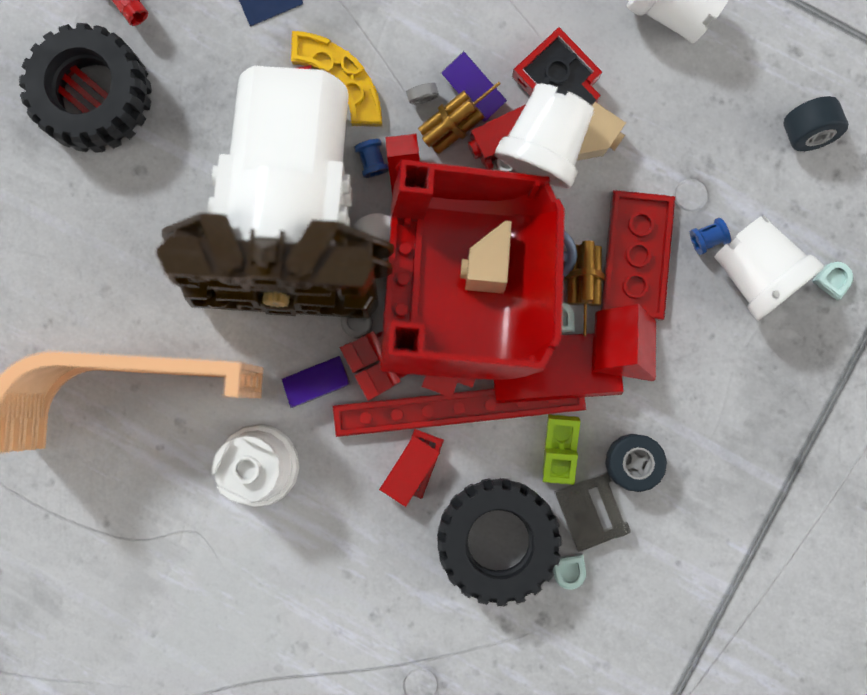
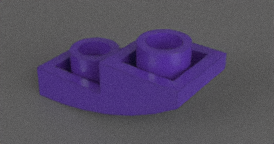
M465 51L457 56L441 72L459 94L465 90L473 102L494 86ZM497 88L476 104V107L485 116L482 120L483 122L507 102L506 98Z

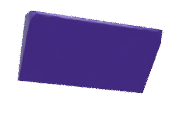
M340 356L281 379L290 408H295L351 385Z

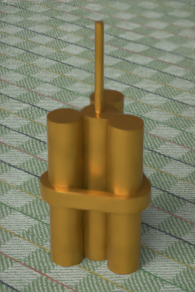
M496 83L474 102L466 91L463 90L446 105L441 104L438 107L439 111L418 127L426 145L432 147L439 155L459 138L463 140L467 136L466 132L485 118L483 113L476 107V104L501 83Z
M591 240L582 241V244L576 245V264L572 271L564 277V280L568 281L567 304L584 305L583 336L587 335V305L601 306V285L605 281V274L602 273V246L595 245V242Z

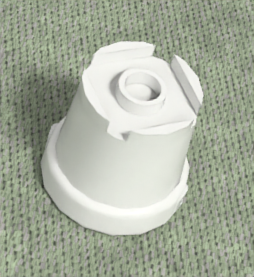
M629 0L626 6L637 16L646 14L693 44L708 30L707 25L713 18L716 19L729 0Z
M536 84L530 99L509 136H505L500 140L495 150V156L500 161L523 174L548 176L551 179L550 185L570 188L578 174L575 163L593 116L594 108L585 100L570 92H567L565 96L555 93L557 87L547 84Z
M765 215L759 217L738 233L729 245L726 244L714 256L749 302L748 310L757 321L765 317L824 269L823 263L815 256L806 255Z
M262 424L246 426L230 435L216 453L212 465V474L215 475L219 492L229 500L253 507L272 505L284 498L296 483L300 468L298 452L290 438L277 428Z

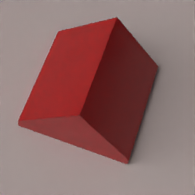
M639 304L600 310L595 313L593 372L647 381L656 380V320Z

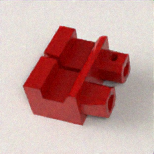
M372 331L358 340L339 347L354 374L380 361L371 368L354 375L368 401L402 382L401 378L408 375L381 372L382 331L377 334Z

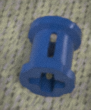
M380 139L366 140L354 146L355 152L359 153L364 178L375 177L389 171L380 150L382 145Z
M722 218L714 219L713 224L699 230L694 228L689 231L691 242L699 255L705 254L707 249L723 243L726 245L731 243L729 229Z

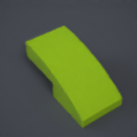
M548 414L543 482L574 485L581 422L579 417Z

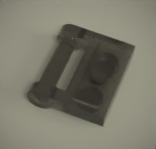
M608 472L554 491L578 552L611 539L625 536L631 532L628 522L623 521L610 488L609 482H611ZM595 487L599 491L612 527L605 530L602 527L588 491Z

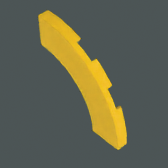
M292 31V64L311 65L313 69L324 70L344 83L349 93L348 105L352 126L382 127L379 97L371 78L362 64L348 50H344L328 38L303 31Z

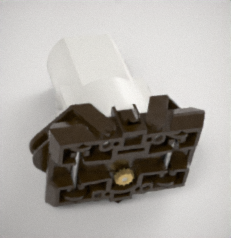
M252 66L240 75L230 155L219 154L218 166H213L212 184L215 186L214 197L209 198L208 213H199L163 228L161 235L165 241L156 250L165 275L174 285L181 288L184 299L191 308L265 312L268 315L296 316V314L364 319H369L377 309L379 300L376 279L392 274V265L383 259L390 257L394 253V245L350 226L348 206H352L353 188L350 187L351 176L350 174H345L343 164L349 93L344 83L334 75L324 70Z

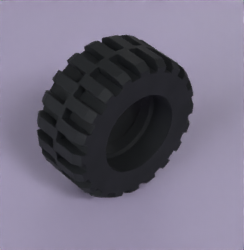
M77 23L76 28L73 29L67 24L58 28L60 32L56 34L49 31L43 35L45 41L40 45L35 43L30 49L33 53L31 58H25L22 64V68L26 70L25 75L19 76V86L25 90V92H21L20 97L22 104L28 108L26 113L30 119L38 124L42 131L68 148L73 147L81 152H87L89 148L95 153L105 152V145H109L114 149L122 145L120 140L125 136L130 140L136 134L133 131L137 124L143 126L147 119L143 115V111L150 110L151 100L147 97V94L152 92L151 83L147 79L148 72L139 60V57L121 37L115 33H110L106 28L95 25L92 29L88 23ZM91 65L107 67L111 72L112 82L109 94L104 102L96 109L87 113L72 114L67 112L64 106L63 95L59 93V85L65 89L67 84L62 79L65 73L68 75L71 72L70 68L73 66L79 69Z
M489 478L481 480V482L476 484H470L450 500V504L444 509L437 534L440 563L453 586L459 587L461 593L466 597L470 598L472 596L478 599V603L488 605L489 602L497 604V607L507 606V602L516 601L517 604L526 601L525 597L533 593L535 596L542 591L540 586L545 581L550 582L554 576L552 572L554 566L559 565L561 558L559 547L562 546V536L559 534L558 527L560 526L548 503L535 491L520 482H514L505 478ZM501 510L516 515L524 523L528 532L529 542L526 554L520 562L511 568L495 571L489 570L476 562L469 550L468 536L472 525L480 516L491 511Z

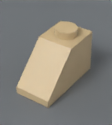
M594 102L592 105L594 113L576 161L604 156L609 148L615 151L625 137L620 131L626 122Z
M504 221L470 248L468 259H462L460 278L466 279L465 290L504 294L508 278L511 221Z

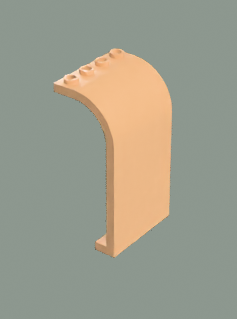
M42 352L30 355L17 361L0 375V453L45 449L48 413L51 402L58 390L68 380L81 373L89 371H117L225 378V397L261 398L263 367L231 361L74 352Z

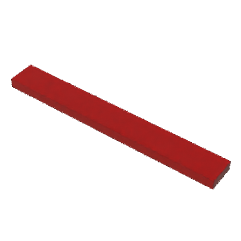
M492 388L455 392L452 398L443 394L334 405L333 415L336 437L583 411L586 410L585 397L496 404L495 391Z

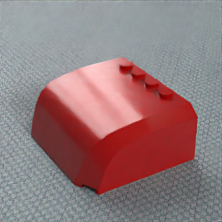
M401 159L393 188L389 242L394 245V253L388 257L387 262L392 265L393 272L391 275L386 276L381 372L448 378L502 380L529 376L545 368L548 359L562 337L565 209L560 198H556L549 184L551 181L550 177ZM504 221H511L508 278L504 294L465 290L466 279L460 278L462 259H468L470 248Z

